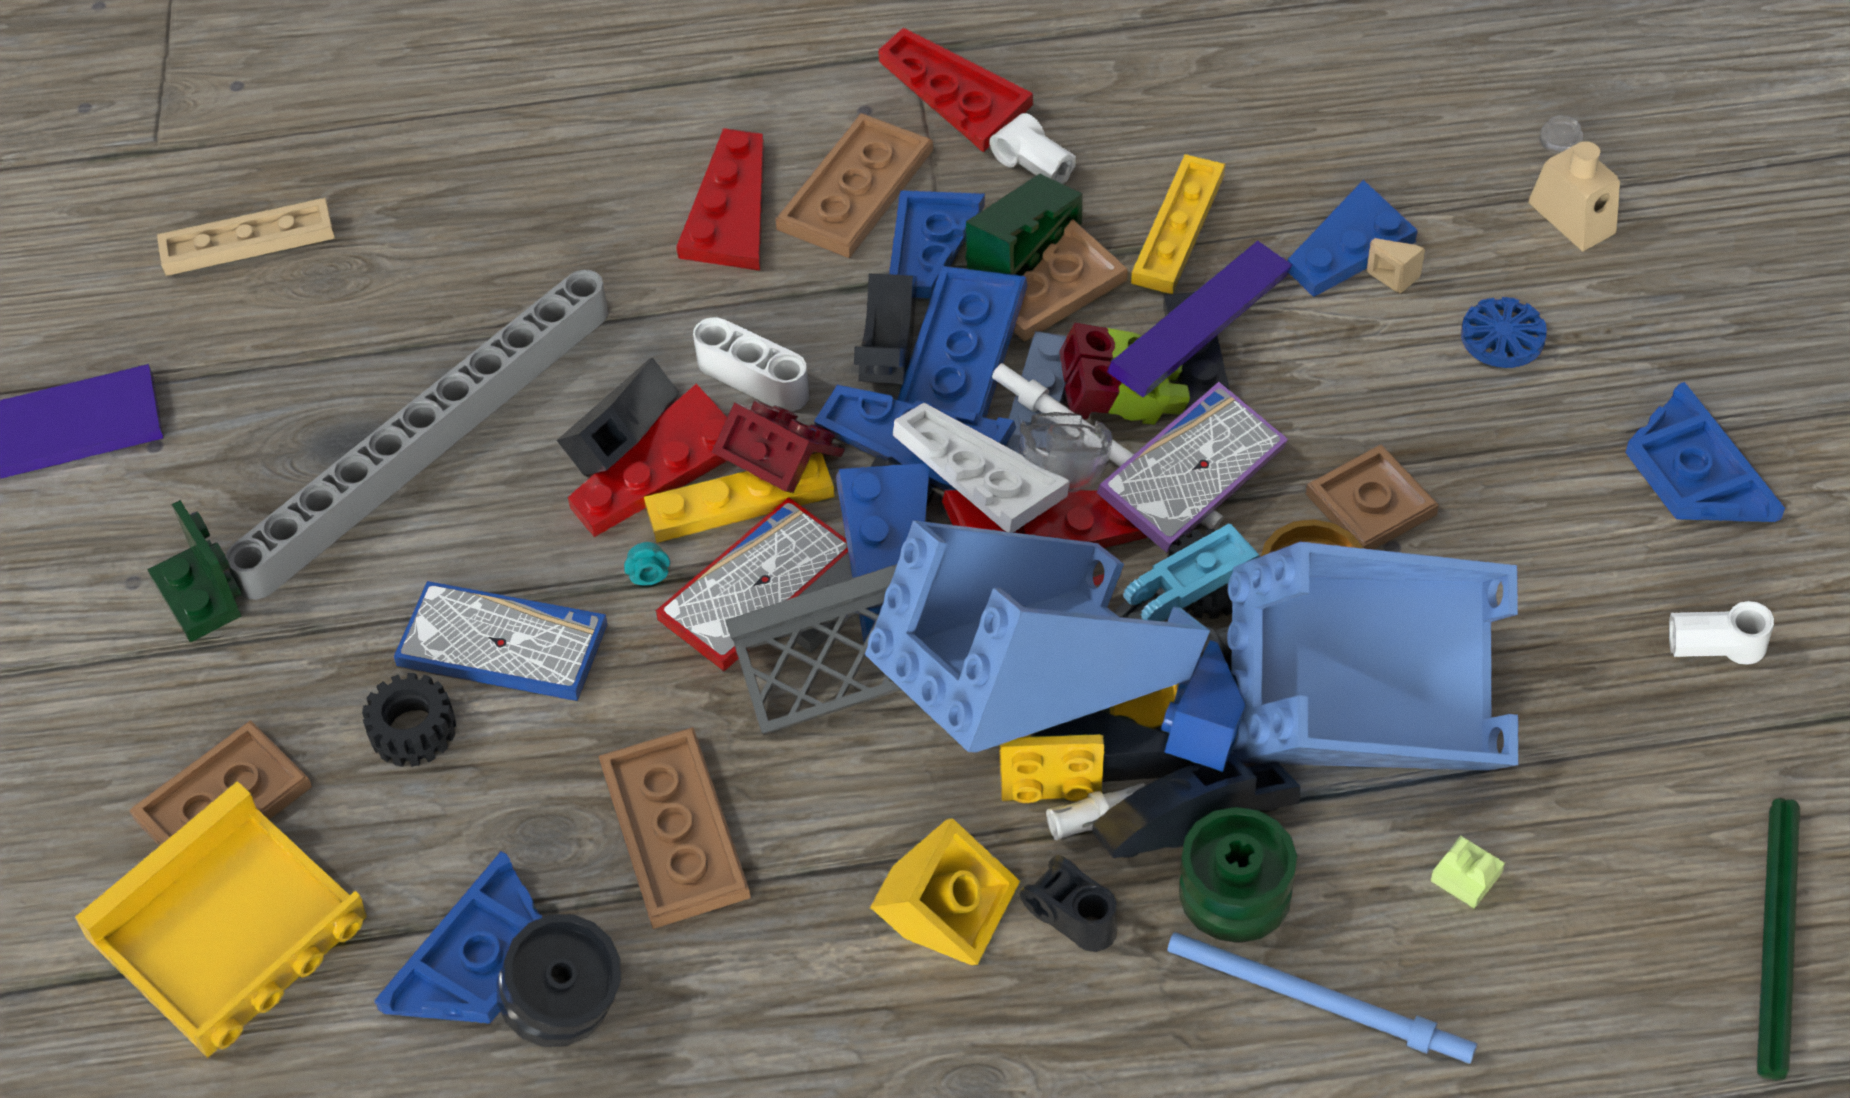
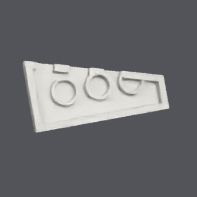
M922 403L894 420L893 436L1006 532H1015L1068 495L1069 480L926 403Z

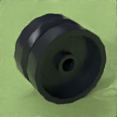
M549 914L528 923L512 939L496 981L497 1005L506 1024L522 1039L543 1047H567L587 1038L603 1022L621 982L620 956L611 937L594 922L574 914Z

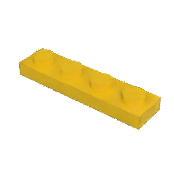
M1184 155L1132 270L1131 284L1169 294L1174 293L1224 178V163Z
M818 452L811 455L794 493L785 492L750 472L744 471L646 496L644 500L656 543L767 515L788 497L802 506L833 498L835 494L834 485L822 453Z

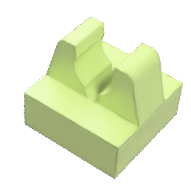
M1460 836L1433 870L1431 882L1475 909L1502 874L1505 863Z

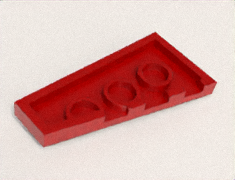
M904 27L878 50L879 62L983 153L990 147V138L1033 106L1032 92Z
M723 128L676 246L678 259L760 271L762 184L764 172V138L762 133Z
M696 383L664 411L641 440L606 471L594 473L568 496L570 509L593 537H596L645 509L644 497L681 488L727 462V460L712 453L727 419L726 415Z

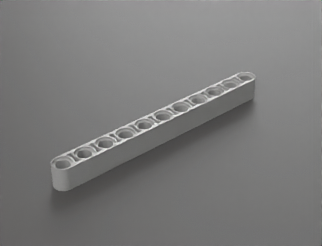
M579 270L567 276L236 541L228 549L226 558L230 565V573L236 581L242 596L247 599L257 600L272 594L601 325L609 313L602 277L592 270Z

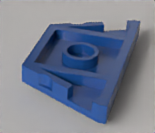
M1685 382L1677 385L1669 401L1663 407L1659 406L1650 416L1648 425L1640 428L1628 441L1625 453L1675 519L1776 522L1781 520L1785 507Z
M501 851L377 996L374 1001L380 1012L390 1015L489 1024L500 1012L497 1005L496 981L512 939L528 923L542 918V915H539L525 885H522L514 871L507 854Z

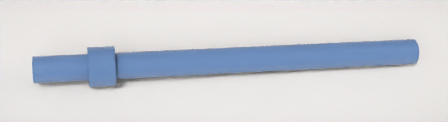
M1174 932L1167 949L1170 953L1407 1040L1406 1046L1424 1053H1428L1429 1049L1469 1064H1471L1477 1043L1437 1029L1438 1023L1420 1016H1416L1415 1020L1177 932Z

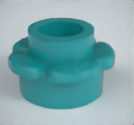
M639 543L629 550L624 563V571L627 575H630V581L634 584L642 586L653 585L664 580L668 575L669 570L667 567L670 566V558L655 543Z

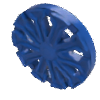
M1493 297L1483 299L1478 302V305L1469 308L1463 319L1461 339L1466 350L1477 360L1494 367L1514 368L1532 362L1541 354L1546 341L1547 325L1544 319H1541L1539 316L1540 313L1530 304L1526 303L1524 305L1519 303V300L1516 298L1502 297L1495 300ZM1498 310H1504L1503 316L1499 313ZM1512 312L1517 313L1516 316L1511 317ZM1522 345L1530 348L1531 350L1524 349ZM1488 348H1491V349L1494 350V351H1492L1491 353H1488V352H1486L1485 350H1487ZM1507 352H1512L1514 356L1508 357Z

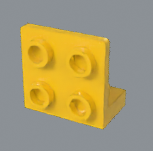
M1031 734L999 745L1002 801L1015 800L1020 803H1033L1040 799L1062 798L1069 801H1080L1087 799L1089 793L1102 792L1104 739L1102 735L1031 737Z

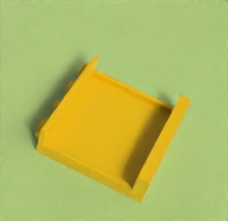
M238 781L75 916L86 939L207 1058L218 1049H225L232 1045L241 1035L243 1027L259 1012L265 1013L271 1010L281 1000L286 988L299 977H306L313 973L323 961L324 955L339 941L346 942L359 931L363 920L367 917L361 896L356 891L349 895L256 808L251 793Z

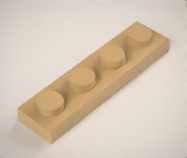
M326 198L157 234L160 260L165 276L335 239Z

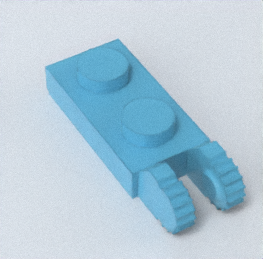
M1227 524L1153 565L1152 570L1130 582L1126 586L1127 588L1124 590L1123 595L1127 602L1133 606L1153 597L1161 587L1165 593L1150 603L1148 602L1140 615L1143 620L1164 621L1169 618L1173 607L1183 609L1229 583L1233 567L1256 559L1260 555L1232 524Z

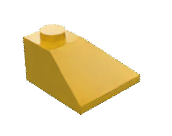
M951 818L941 823L892 866L870 908L903 938L969 965H978L1020 880Z

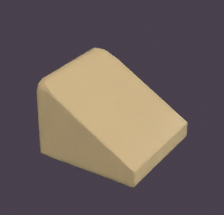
M1375 238L1370 243L1366 272L1401 294L1421 276L1425 249L1413 244Z

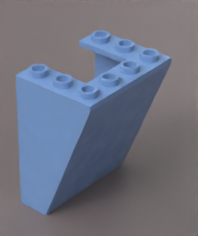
M913 520L907 539L902 545L901 556L893 578L885 592L884 602L874 630L869 636L865 655L968 752H979L1190 680L1210 630L1182 608L1173 607L1167 622L1117 616L1107 607L1124 564L1098 543ZM1101 562L1104 567V579L1097 588L1093 582V571L1095 566Z
M1298 542L1233 567V573L1228 584V595L1233 604L1232 623L1228 629L1227 642L1232 650L1231 674L1243 698L1245 709L1231 753H1234L1242 763L1266 764L1278 762L1279 764L1486 771L1518 766V715L1507 714L1491 718V622L1518 615L1517 565ZM1502 582L1503 597L1498 606L1496 592L1499 583ZM1502 730L1504 736V745L1502 752L1499 754L1497 750V738L1499 732Z

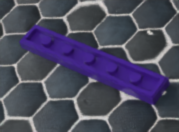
M1256 241L1114 358L1107 372L1144 398L1288 275L1292 264L1261 242Z

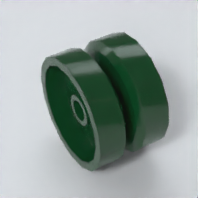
M1233 807L1213 811L1197 821L1184 839L1179 883V897L1183 911L1195 927L1217 940L1235 943L1261 939L1279 928L1290 910L1297 862V853L1291 836L1277 820L1258 810Z

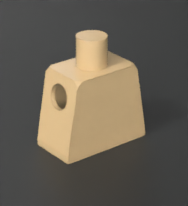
M1588 141L1579 142L1548 159L1544 163L1529 198V204L1582 252L1616 234L1620 181L1617 175L1599 161L1600 148Z

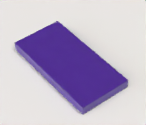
M149 364L0 400V479L163 439L154 378Z

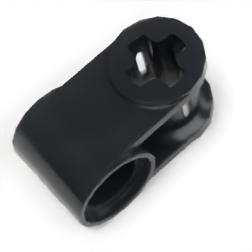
M1054 856L1048 863L1049 869L1033 885L1027 884L1020 890L1019 895L1023 904L1037 919L1050 924L1086 951L1098 952L1105 950L1117 938V903L1114 895L1109 889L1101 886L1084 874L1073 862L1063 856ZM1089 916L1102 917V919L1096 921L1086 920L1085 918Z

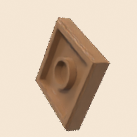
M1382 445L1308 483L1306 487V495L1332 523L1351 532L1364 549L1374 550L1437 515L1439 507L1438 503Z

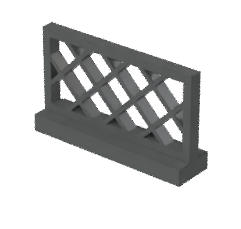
M897 564L725 620L737 651L763 735L902 690L887 675L882 684L871 688L854 680L866 657L865 652L868 647L869 636L874 630L879 616L870 610L883 605L885 592L891 583ZM858 613L875 621L863 645L839 634L847 618ZM837 621L833 630L823 626L825 624ZM812 628L829 636L817 660L793 649L801 632ZM791 636L786 645L776 641ZM836 640L860 651L847 676L823 664ZM769 644L783 652L769 676L753 668L748 649ZM789 655L813 666L801 691L777 680ZM820 670L844 682L836 698L825 703L807 695ZM756 677L766 681L762 692H760ZM850 685L861 690L845 696ZM773 686L797 697L788 715L769 721L764 703ZM804 701L814 705L813 707L799 711Z

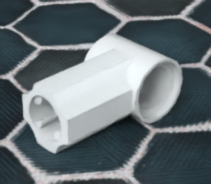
M1027 113L1020 114L990 138V148L994 156L1007 167H1014L1016 164H1020L1035 175L1040 173L1061 184H1064L1069 179L1072 170L1076 167V156L1047 138L1039 122Z
M1752 601L1740 602L1733 606L1731 611L1671 613L1669 619L1670 650L1674 657L1727 656L1738 664H1753L1760 661L1766 654L1774 626V618L1766 606Z

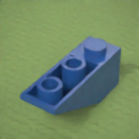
M1209 641L1203 656L1199 657L1191 679L1179 684L1175 700L1170 702L1161 730L1169 733L1165 753L1223 772L1236 741L1245 703L1220 647L1215 641Z

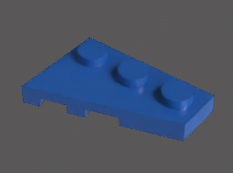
M1362 180L1288 258V262L1292 264L1289 274L1315 297L1367 269L1370 243L1373 239L1413 244L1416 242L1418 230L1369 184Z
M900 190L889 274L917 276L916 298H931L941 266H951L966 240V221L984 209L985 194Z

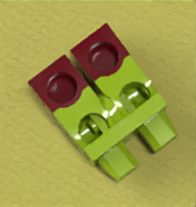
M1075 322L1059 351L1064 382L1067 383L1065 389L1069 410L1084 420H1088L1091 412L1116 414L1127 420H1142L1143 424L1155 425L1162 413L1182 414L1190 400L1188 385L1169 383V380L1176 381L1182 371V365L1144 398L1107 372L1111 361L1141 337L1140 334Z

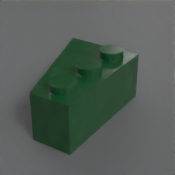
M1039 173L966 221L967 251L965 260L967 262V269L1023 276L1026 271H1033L1043 259V252L1051 243L1057 244L1064 236L1065 227L1072 220L1079 225L1082 224L1083 193Z

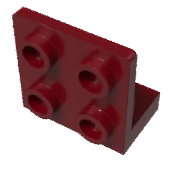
M754 400L752 406L734 402L712 453L785 492L794 493L813 451L842 457L845 448L832 442L835 434L814 424L808 426L796 421L798 415L777 405L771 407Z

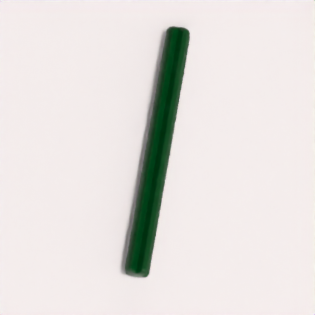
M1782 797L1774 799L1772 806L1769 808L1757 1052L1758 1075L1763 1079H1773L1775 1081L1784 1080L1790 1071L1800 805L1794 799L1786 800Z

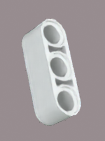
M707 318L696 325L693 330L697 363L703 373L772 407L777 405L789 411H795L807 404L809 400L807 366L803 357L722 318Z

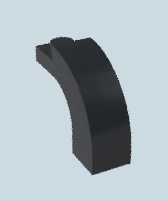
M869 273L865 331L862 344L854 348V365H859L858 382L904 383L913 341L917 276Z

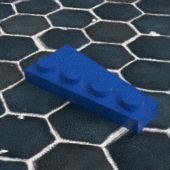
M837 385L814 420L815 425L835 434V438L874 457L882 456L888 459L892 456L903 465L925 463L893 436L895 419L926 402L915 400V403L894 400L891 395ZM926 403L927 405L934 408L933 404ZM935 408L1006 446L1017 428L1014 420L998 417L997 420L978 417L976 412L958 409V412ZM930 467L928 483L942 490H956Z
M926 463L838 470L836 482L853 578L898 564L902 545L907 539L913 520L925 522L930 469ZM882 606L871 609L870 611L879 615ZM859 613L863 642H865L875 621Z

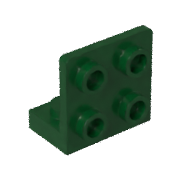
M181 500L173 503L172 507L190 548L147 570L159 593L191 643L242 617L235 598L242 594L229 570L223 573L224 570L230 568V565L217 542L212 544L210 540H205L210 537V533L198 511L189 514Z

